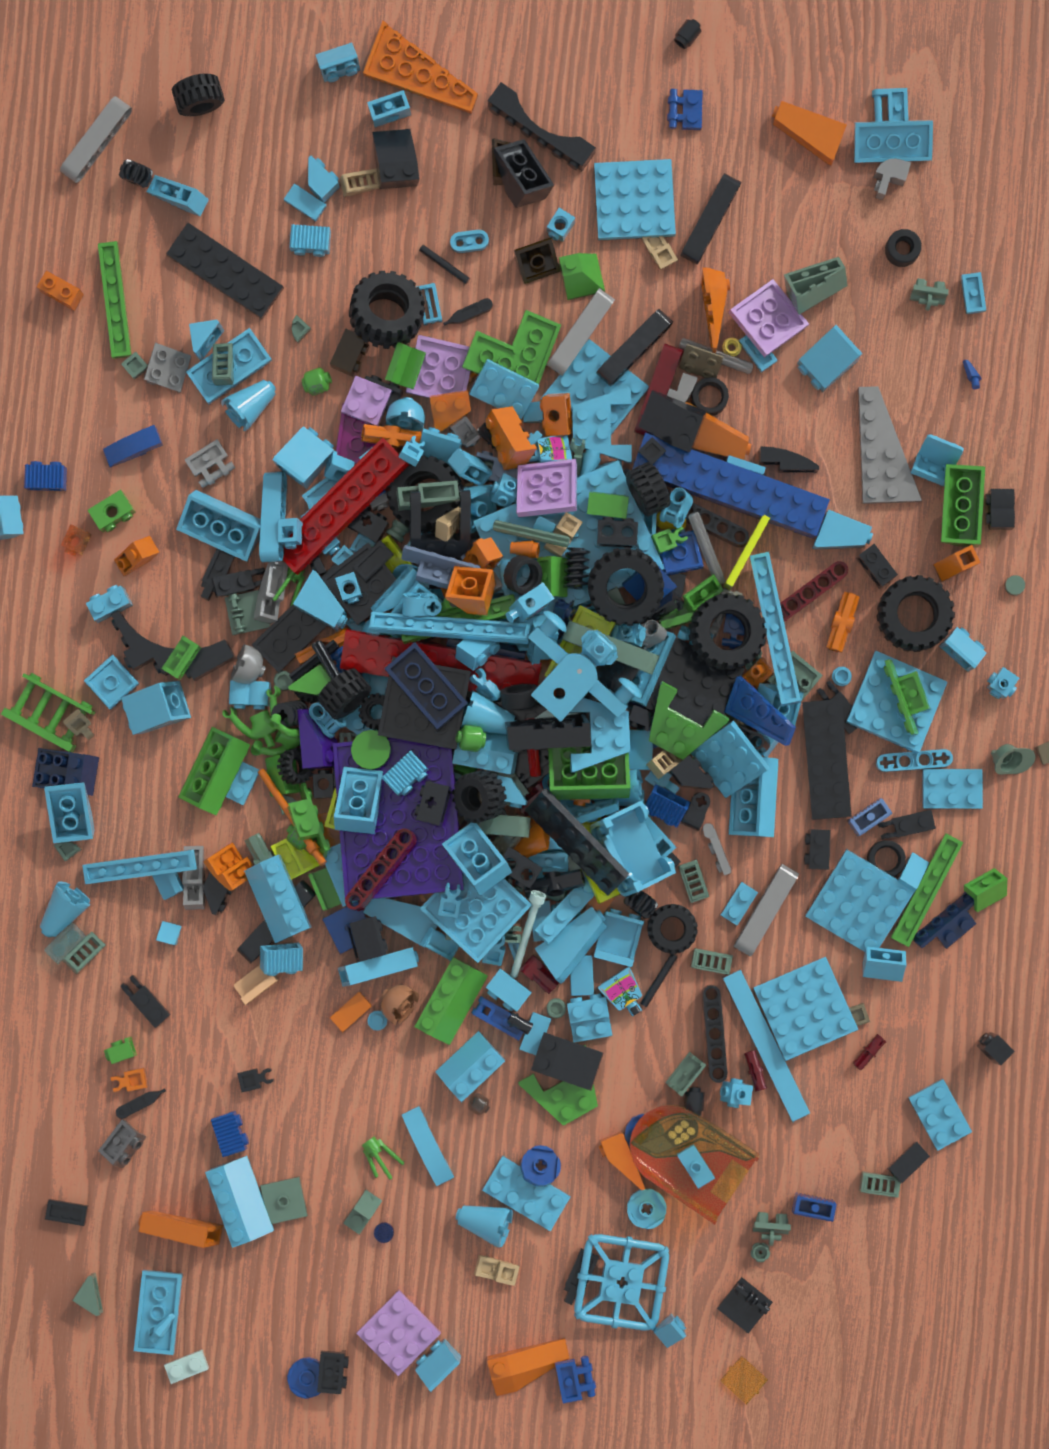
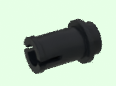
M512 1012L507 1020V1023L510 1024L509 1027L513 1026L528 1035L533 1027V1023L518 1016V1013L514 1014Z

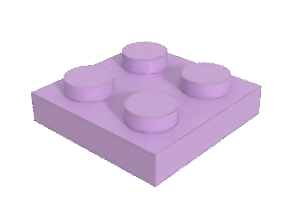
M355 376L341 413L378 426L392 390Z

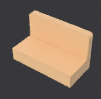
M259 965L235 983L234 987L246 1005L279 979L276 975L268 976L264 974Z

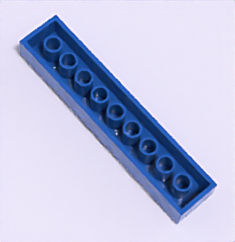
M645 433L639 450L652 437L666 450L653 464L662 476L666 486L674 489L683 488L690 495L759 520L762 516L766 515L770 518L768 523L812 539L818 535L830 499L695 450H691L689 453L666 443L656 436ZM639 453L632 469L647 462Z

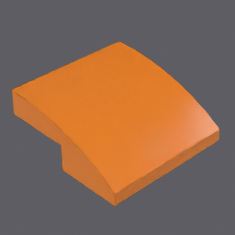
M532 818L529 838L523 837L514 848V850L527 858L549 849L550 836Z
M233 842L203 861L211 874L229 891L234 890L248 880L244 871L253 866L248 856L242 858Z

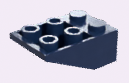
M38 748L32 787L44 788L47 786L84 782L87 795L93 796L99 757Z

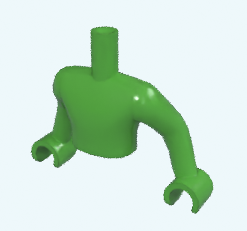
M274 686V694H272L270 689L266 691L267 696L270 697V713L273 707L277 705V697L281 694V690L277 686ZM230 707V715H228L226 710H223L222 715L225 718H230L236 728L250 739L258 740L264 738L268 748L275 746L271 734L278 729H271L269 727V720L272 718V715H270L268 710L250 717L252 729L247 727L236 716L237 710L234 707Z
M276 713L273 714L269 720V727L271 729H278L275 742L282 744V746L275 749L263 747L261 741L256 740L251 746V754L255 756L260 754L277 756L286 750L294 749L298 746L301 747L299 728L284 726L280 723L281 716Z

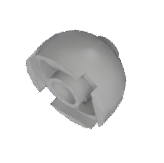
M243 645L236 658L238 659L236 665L233 666L230 680L250 684L258 676H263L266 667L263 666V657L257 649L249 645Z

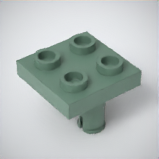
M791 651L798 689L804 693L803 700L823 675L794 651ZM775 674L769 678L768 683L777 685Z

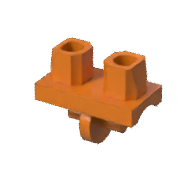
M762 657L742 677L758 690L759 683H766L774 674V670L768 665L765 657Z

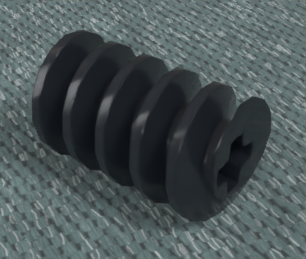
M568 547L566 549L570 550V552L565 553V556L570 559L566 560L564 564L569 567L565 568L564 572L569 575L564 576L563 580L569 583L564 584L563 588L581 590L583 586L588 585V582L583 581V578H587L589 575L583 573V571L589 569L584 563L590 561V559L584 557V555L589 554L590 551L584 548Z
M302 700L278 703L273 707L271 715L279 714L281 716L280 723L286 727L299 725L297 710H309V708Z

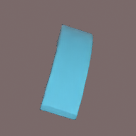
M420 1106L402 1114L413 1142L435 1185L438 1186L454 1178Z

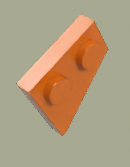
M468 390L430 396L434 428L440 430V432L471 411Z

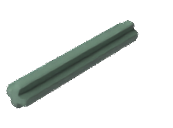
M495 520L493 524V530L496 532L562 547H568L570 538L564 535Z

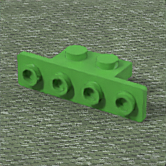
M885 660L886 666H884V671L893 683L890 687L894 696L897 695L899 703H897L899 712L904 714L906 719L904 721L905 729L911 735H917L919 733L912 715L931 709L918 672L915 671L898 678L893 661Z
M304 782L301 783L299 792L302 800L288 803V810L299 841L315 838L320 847L319 851L326 858L330 850V844L323 835L324 826L318 820L317 806L312 803L311 789L307 788Z

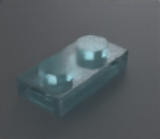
M72 922L44 951L57 964H60L86 935Z

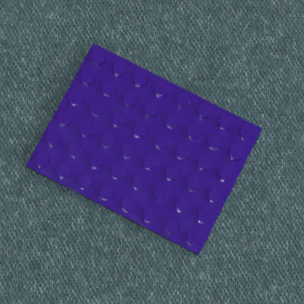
M387 738L391 746L390 757L385 765L374 770L383 771L384 776L409 751H412L429 769L426 772L428 775L421 782L416 781L412 785L413 789L406 796L402 794L400 797L382 779L375 834L339 830L345 898L400 829H408L414 832L417 837V843L373 899L445 892L447 883H450V890H456L459 884L461 887L460 891H463V873L442 845V843L459 832L458 810L455 809L454 806L456 804L452 800L454 798L452 791L455 789L454 764L452 763L453 750ZM352 742L333 743L337 798L343 768L364 769L352 757ZM426 781L452 788L442 827L416 820L415 809L422 799L420 797V789L422 785H425ZM434 798L431 802H428V805L431 806V808L433 805L436 806L437 804L434 801ZM405 834L403 836L402 842L404 844L409 842L410 835ZM396 849L390 852L391 859L397 857L398 852ZM381 865L378 867V875L384 873L385 866ZM372 881L366 882V891L372 888ZM358 896L353 899V901L360 900Z

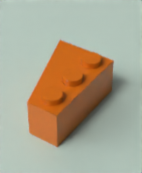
M513 406L492 409L485 422L492 435V444L498 452L499 463L502 464L504 470L518 468V465L527 464L537 447L535 444L531 445L527 439L530 435L528 432H523L520 427L522 422Z

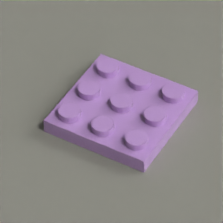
M773 279L728 312L764 358L809 325L803 315L797 313L790 299Z
M418 335L415 349L424 351L426 355L414 389L407 388L406 393L430 398L432 395L465 391L470 371L463 369L462 365L469 346Z
M576 459L518 465V517L577 511Z
M398 1290L356 1334L399 1376L441 1332Z

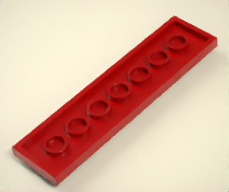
M382 438L300 519L303 522L302 545H296L295 549H286L284 546L283 554L284 562L295 574L298 575L409 466L406 461L398 457L399 453L385 438Z

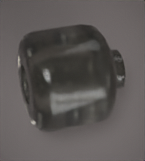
M480 1093L474 1094L468 1103V1109L478 1116L487 1113L490 1108L489 1099Z

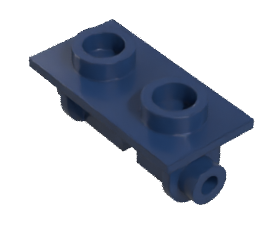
M558 599L555 602L553 613L558 615L567 627L575 611L573 609L574 600L568 604L564 599ZM560 629L558 630V640L564 634V632Z

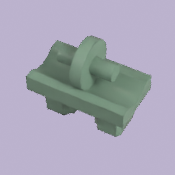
M918 278L913 286L910 300L919 301L918 304H925V310L929 311L931 305H945L949 289H946L945 282L937 281L933 287H928L925 279Z
M758 1212L756 1222L753 1224V1232H761V1239L768 1240L769 1246H773L774 1240L781 1241L782 1236L777 1234L788 1235L789 1231H791V1224H788L787 1214H776L775 1223H768V1213Z

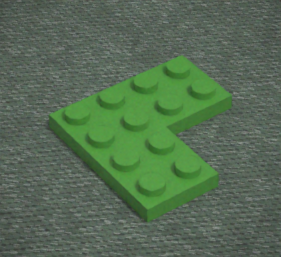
M525 310L512 345L475 331L462 368L479 375L485 361L489 359L539 384L561 324Z

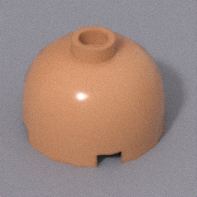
M396 985L386 989L381 996V1011L383 1015L394 1025H396V1022L399 1024L403 1023L413 1012L414 1007L411 1006L414 1001L418 1002L419 994L406 985Z

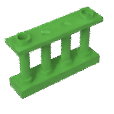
M24 673L22 677L29 680L15 706L11 707V709L4 708L1 715L73 753L77 747L72 744V738L75 734L68 729L65 735L59 737L55 735V729L70 703L80 708L79 710L84 715L86 713L91 715L96 713L91 710L92 705L84 701L80 704L40 682L41 677L30 673V675ZM35 685L46 689L31 717L29 716L26 719L21 716V710ZM52 694H55L63 700L49 725L43 728L38 725V719Z

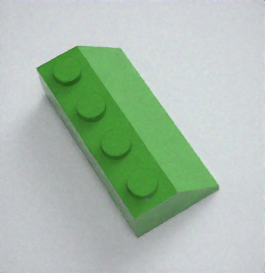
M945 465L941 543L959 547L973 545L974 548H978L981 545L985 483L984 466Z
M211 727L178 797L217 816L239 771L240 765L247 755L250 744Z
M453 957L414 1027L450 1045L488 975Z

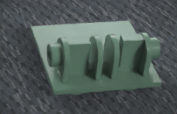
M259 590L238 595L235 593L230 594L229 597H224L232 635L270 627L269 623L253 619Z

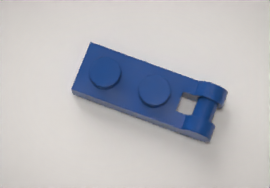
M480 996L479 1004L476 1008H473L471 1013L519 1041L524 1032L513 1026L509 1027L510 1024L507 1023V1020L511 1013ZM486 1006L491 1009L488 1015L483 1013Z

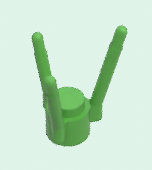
M288 567L287 578L273 597V601L278 599L290 581L293 583L298 581L291 607L305 579L302 576L305 571L303 570L297 575Z
M374 1136L362 1145L364 1148L363 1153L367 1157L375 1178L378 1177V1173L371 1158L373 1156L388 1179H392L391 1174L378 1155L382 1151L380 1147L401 1165H404V1161L389 1149L381 1138L377 1140Z

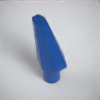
M964 360L963 365L967 378L972 384V389H979V381L982 380L981 376L969 360Z

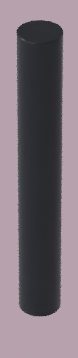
M424 244L420 247L419 251L457 279L464 284L469 282L470 278Z
M670 954L640 1004L648 1007L678 958L677 956Z

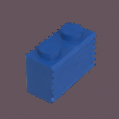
M31 461L30 465H25L24 488L26 490H67V468L61 462H50V465H42V462Z
M655 784L645 805L649 810L650 816H657L667 825L678 827L690 802Z
M232 1111L211 1119L222 1157L247 1149L249 1140L247 1134L242 1133L240 1126L243 1125L240 1114Z
M796 1192L792 1213L833 1222L837 1204L833 1199H822L821 1197L802 1195V1193L798 1194Z

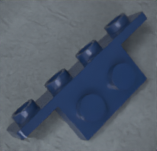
M964 892L961 897L915 934L913 941L923 948L937 937L940 943L947 949L976 925V922L968 912L974 906V899Z

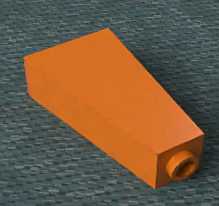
M781 101L779 107L775 106L772 117L775 118L773 125L826 164L832 166L847 124Z
M706 413L693 448L727 457L730 455L744 460L745 455H749L752 444L748 443L749 437Z
M156 1211L142 1212L138 1222L140 1226L139 1232L201 1248L219 1245L223 1229L222 1224Z

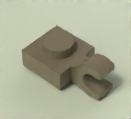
M79 709L63 720L64 724L76 736L82 733L88 740L95 736L88 727L91 725V722Z

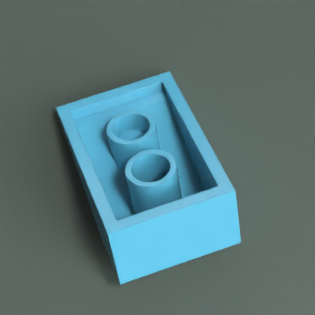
M350 767L343 768L334 813L335 830L375 834L383 771Z
M85 783L44 787L53 843L93 839L95 829Z
M477 823L468 824L442 843L443 847L479 895H482L512 873L506 860Z

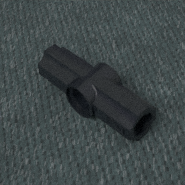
M581 868L563 873L552 871L546 873L545 877L536 879L532 887H526L524 891L527 899H529L530 893L533 890L556 897L564 894L566 890L585 886V877Z

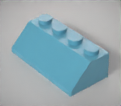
M195 490L187 498L176 530L247 562L260 540L261 519Z
M762 757L770 768L731 794L729 835L774 837L779 759Z
M276 855L244 871L275 943L312 928L281 855Z
M248 1156L219 1165L205 1172L232 1248L274 1231Z

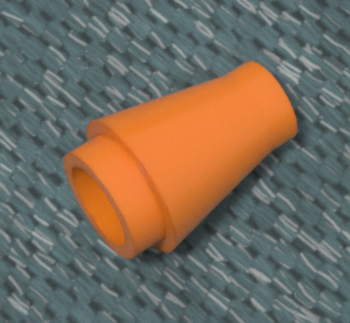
M535 540L511 542L510 554L527 556L532 559L539 557L540 543L535 542Z

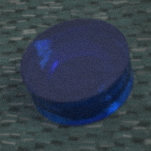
M387 1222L379 1223L374 1230L376 1240L381 1243L389 1242L394 1236L393 1226Z

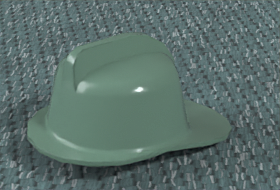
M1011 744L1002 745L997 750L991 751L995 772L1000 775L1022 773L1033 765L1036 757L1031 749L1016 748Z

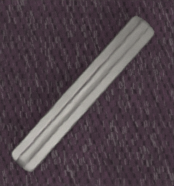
M682 338L679 348L683 350L689 344L712 352L710 347ZM717 350L716 354L724 356L722 365L747 374L751 373L752 363Z
M698 512L692 513L688 518L710 574H714L721 585L726 580L701 516Z

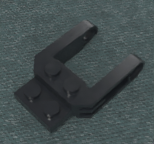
M460 490L459 533H454L446 542L435 537V533L421 534L420 491H410V546L460 560V557L470 549V490Z

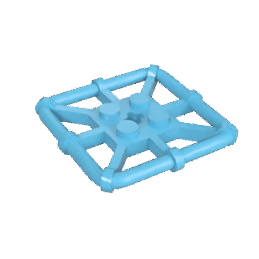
M603 1234L589 1235L584 1247L581 1270L577 1275L579 1281L574 1304V1316L576 1319L584 1322L609 1325L615 1329L622 1327L653 1331L659 1320L663 1293L666 1292L665 1281L670 1251L668 1247L659 1243L634 1240L628 1236L622 1238ZM598 1242L624 1246L622 1261L609 1259ZM593 1246L604 1261L602 1276L588 1274ZM632 1247L657 1251L641 1264L628 1262ZM662 1257L657 1284L642 1282L644 1269ZM621 1277H624L626 1285H623V1287L617 1284V1280H621ZM586 1281L601 1282L599 1295L582 1307ZM641 1288L656 1291L651 1319L639 1303ZM603 1300L615 1302L612 1318L586 1314V1312ZM621 1303L634 1305L646 1323L619 1319Z

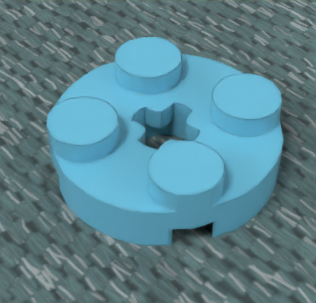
M647 1188L637 1190L630 1196L627 1202V1213L635 1226L653 1229L659 1226L665 1218L667 1206L659 1192ZM645 1203L652 1205V1208H650L651 1213L649 1214L641 1211Z

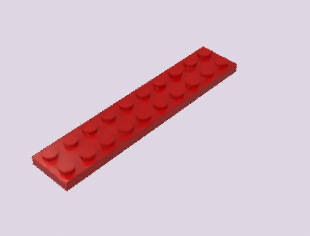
M346 629L340 669H356L362 673L389 677L384 668L392 662V657L397 658L414 642L403 644L401 638ZM415 641L434 665L471 671L470 676L475 674L477 678H479V675L475 671L482 668L486 673V680H491L495 683L500 692L502 689L516 684H535L538 686L541 663L532 665L529 660L491 655L484 665L478 666L473 671L455 658L456 648ZM469 680L467 691H477V686Z

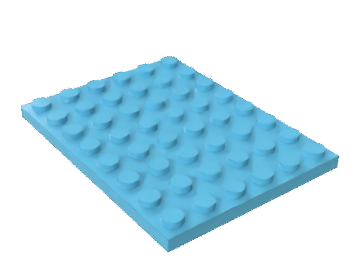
M619 460L577 477V511L568 513L583 523L568 547L584 548L590 551L589 554L584 555L590 561L584 563L589 569L584 570L583 573L589 575L591 569L595 566L594 563L598 559L600 560L606 552L610 553L616 548L624 549L622 547L597 546L598 520L608 516L587 514L589 491L629 496L626 518H632L634 522H638L637 547L631 549H638L642 553L648 554L664 570L665 568L642 514L628 489L626 477ZM517 503L473 522L480 538L484 540L492 537L503 555L502 559H512L519 555L510 554L511 542L530 541L531 539L496 532L493 530L494 521L498 520L533 528L539 515L518 517ZM565 512L540 516L557 526ZM613 517L614 521H622V518ZM604 527L602 533L605 536H611L613 530L610 527ZM624 528L622 535L628 538L633 535V532L630 528ZM535 540V542L540 543L539 557L556 556L544 548L546 543ZM566 549L562 557L567 558L565 553L570 552V550ZM500 560L493 570L502 583L499 569ZM528 564L523 565L517 573L516 581L518 586H522L529 578L530 569ZM625 568L614 572L608 580L607 591L618 587V589L624 587L622 583L636 571ZM589 577L583 578V581L588 582ZM588 585L583 586L581 590L568 589L567 597H554V600L536 615H544V611L553 612L555 602L558 599H564L568 604L574 600L573 608L590 601ZM502 588L504 596L514 594L515 601L523 596L508 588Z

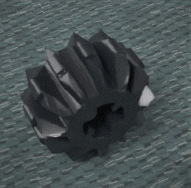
M129 159L124 160L119 169L120 178L142 188L148 187L153 178V171L150 168Z
M642 890L626 896L623 900L627 907L643 918H650L658 907L657 902Z

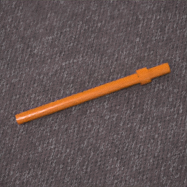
M265 769L259 770V776L293 825L288 810V803ZM312 839L303 840L309 854L314 856L320 866L325 865L327 861L319 851L320 847L316 841L313 842Z

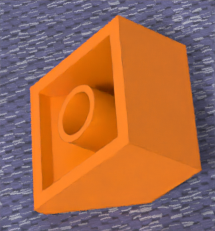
M454 566L445 596L446 600L467 614L487 616L496 586L493 570Z

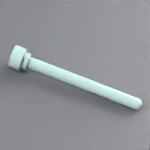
M533 890L530 893L529 901L532 906L529 910L521 943H519L510 973L512 978H516L519 974L538 908L545 902L546 895L543 892Z

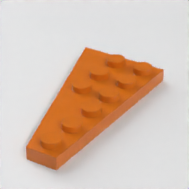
M382 20L364 68L363 76L472 114L478 93L450 74L447 69L437 64L434 59L416 45L410 43L398 31L392 29Z

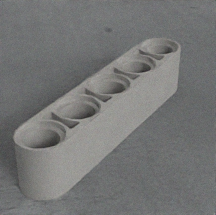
M113 97L63 162L60 172L75 183L81 181L132 112V107L118 97Z
M599 288L546 365L563 376L615 299Z
M784 864L780 865L733 947L750 957L753 955L794 885L799 873Z

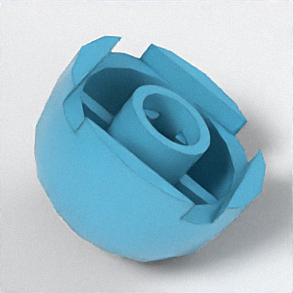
M404 397L403 399H398L389 406L386 414V425L398 426L411 431L423 430L425 422L423 408L412 398Z

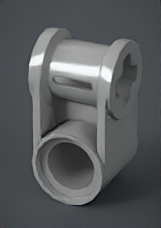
M649 620L641 626L646 628V637L642 647L638 648L646 650L664 641L667 636L666 629L655 620Z

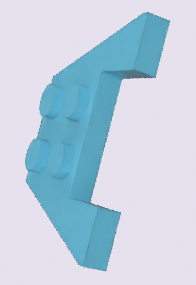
M631 387L573 405V438H575V445L580 446L582 439H584L586 442L585 450L591 449L610 458L632 463V445H611V406H631Z
M582 698L569 712L589 713L592 745L590 746L591 753L570 754L571 773L630 752L628 711H624L617 717L602 703Z

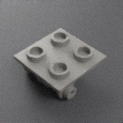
M155 343L144 380L152 385L157 384L181 392L191 355Z

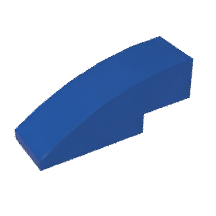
M152 425L105 447L103 451L109 467H113L145 455L146 452L163 446L157 427Z

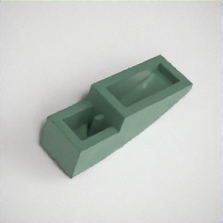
M457 481L421 483L417 486L398 487L396 491L398 511L410 510V491H420L421 508L460 500Z

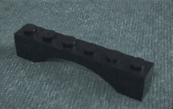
M500 82L487 100L490 112L496 116L501 115L504 117L505 122L510 126L514 127L515 125L520 128V132L526 137H533L539 146L550 149L556 158L566 160L572 169L583 171L594 156L596 147L580 136H559L549 133L536 125L524 112L517 93L502 82Z

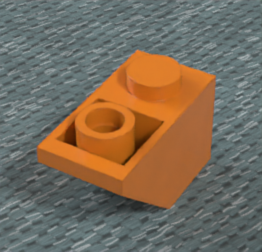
M147 536L132 542L114 561L123 576H126L150 562L159 553V550L152 538Z
M973 545L942 559L933 564L941 582L977 566L981 562Z

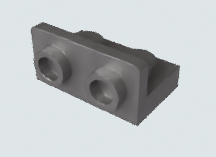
M122 1119L98 1152L112 1165L123 1168L130 1162L133 1154L143 1145L146 1136L139 1133L126 1120Z

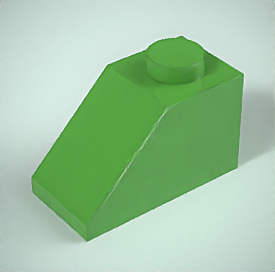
M320 664L292 683L288 688L292 692L319 696L321 690L331 679Z

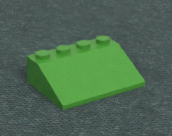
M590 746L548 748L549 791L557 800L630 797L629 753L571 773L570 754L591 753Z

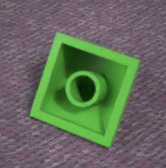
M576 253L559 257V266L567 300L593 295L599 288L605 292L597 254Z

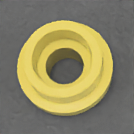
M733 337L727 338L722 345L723 353L734 357L742 349L739 340ZM729 345H734V346H735V350H734V351H730V350L728 349V346H729Z

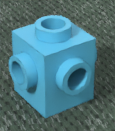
M503 473L499 481H495L491 488L493 493L491 501L505 508L512 503H516L517 479Z
M1002 667L997 673L993 672L987 680L989 682L987 688L991 690L989 693L997 699H1000V697L1002 699L1007 696L1011 697L1017 689L1015 684L1020 678Z
M731 1078L730 1082L723 1081L720 1089V1101L727 1102V1106L739 1108V1104L750 1106L753 1086L742 1083L743 1080Z

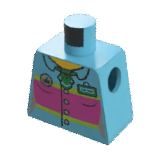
M568 435L539 438L536 444L537 449L529 462L543 463L572 459Z
M541 583L517 599L509 607L510 611L506 613V618L510 623L515 621L523 623L543 611L554 600V597L545 584Z
M629 966L598 986V989L619 1011L626 1007L632 1016L642 1011L636 1001L642 997V994Z

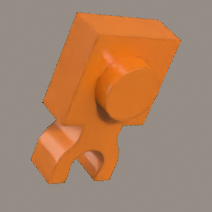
M144 1068L125 1071L124 1077H110L111 1081L118 1080L120 1083L119 1087L113 1088V1092L120 1091L123 1087L127 1088V1092L148 1087Z

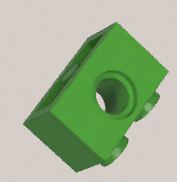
M122 490L117 491L88 509L97 527L102 532L114 530L117 527L116 524L121 521L126 522L133 517L132 514L136 513ZM116 508V516L109 517L110 509Z

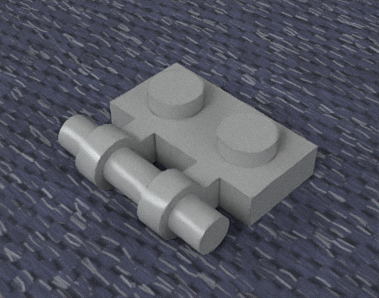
M218 439L185 459L195 477L203 474L205 477L199 481L202 488L207 485L211 486L215 483V480L223 475L227 476L235 468L232 461L226 465L222 462L228 455ZM217 464L220 469L209 474L207 470Z

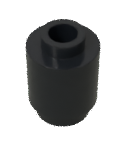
M687 19L674 38L675 43L679 47L686 49L693 44L702 32L699 22L694 19Z
M689 1087V1090L685 1092L684 1108L702 1116L705 1092L701 1091L700 1087Z

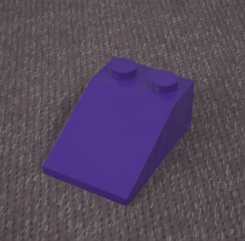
M298 709L302 768H333V743H338L335 737H327L322 732L321 728L309 715V710Z

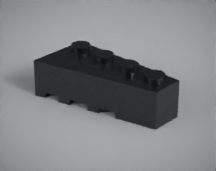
M584 713L567 715L562 721H559L554 716L505 722L507 746L513 752H522L526 749L540 750L546 748L592 746L590 723Z

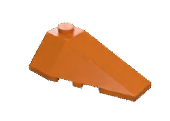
M704 267L702 268L701 289L711 351L716 354L727 291L730 290V281L725 278V272Z
M565 1338L488 1356L487 1363L496 1396L516 1392L555 1368L556 1362L568 1360L570 1357Z

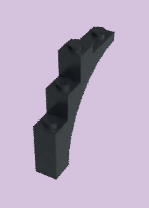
M116 611L112 613L113 620L111 622L117 631L120 629L123 635L121 637L123 644L126 648L130 647V649L123 652L126 656L123 659L127 667H132V669L137 671L155 660L156 662L153 665L159 674L162 672L165 676L169 675V673L161 668L168 660L174 648L164 647L147 640L130 626L121 612ZM224 639L211 646L202 647L185 674L189 679L192 678L194 681H197L236 659V656L228 642Z

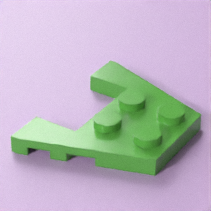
M662 681L660 683L649 741L683 760L726 725L729 718L713 710L704 726L683 716L668 707L676 695L677 689Z
M534 1073L518 1082L530 1096L563 1126L598 1107L594 1084L590 1091L562 1081L543 1091Z

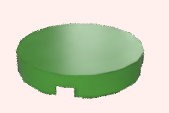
M367 730L356 736L352 742L351 753L359 766L364 769L374 770L381 768L387 763L391 754V746L387 737L378 736V731Z

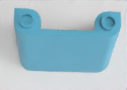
M642 801L590 825L592 836L630 874L617 887L620 894L625 897L676 873L672 859L666 856L661 857L644 822L648 819L649 810Z

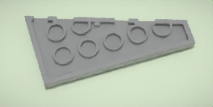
M858 387L862 504L921 502L920 494L910 473V468L879 387Z

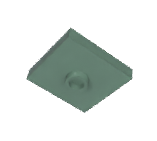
M300 1176L260 1185L264 1205L271 1224L308 1216Z

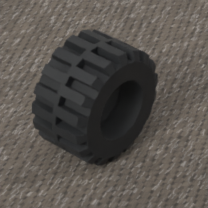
M196 74L186 77L177 82L171 89L177 111L183 116H200L210 113L219 108L225 101L218 76L214 74Z
M646 462L626 472L628 489L639 510L645 516H651L670 506V496L666 484L653 464Z
M350 669L330 680L321 690L318 701L333 719H340L361 706L360 703L365 701L364 698L369 696L372 688L356 669Z
M480 770L465 774L458 778V782H455V789L452 791L454 795L452 800L456 804L454 807L459 811L461 817L464 816V820L467 822H483L496 818L498 814L503 812L502 808L506 805L504 800L507 799V795L504 794L506 789L505 786H502V780L497 779L498 776L495 773L491 774L489 770ZM477 789L481 794L482 803L478 799Z
M667 904L657 908L650 917L647 931L649 939L656 948L665 953L676 954L684 952V950L691 947L692 943L696 940L698 925L694 915L687 908L677 904ZM669 917L680 919L684 925L683 935L674 941L667 940L661 933V924Z

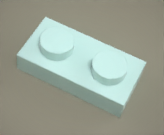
M203 1350L191 1353L164 1365L171 1384L209 1369Z

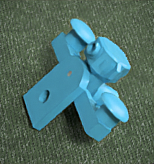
M550 611L543 612L547 619L540 626H537L528 638L558 665L532 692L531 696L559 721H562L588 691L617 717L628 707L627 703L634 696L639 699L642 698L639 688L626 678L618 679L622 685L615 693L598 681L596 667L611 665L618 658L617 647L598 630H588L581 637L582 652L580 654H568L552 638L559 629L563 632L567 631L565 623L555 613ZM556 688L564 689L565 696L563 698H556L554 696Z

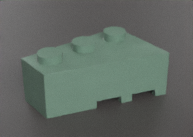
M839 257L784 274L786 293L799 315L848 286L846 268Z

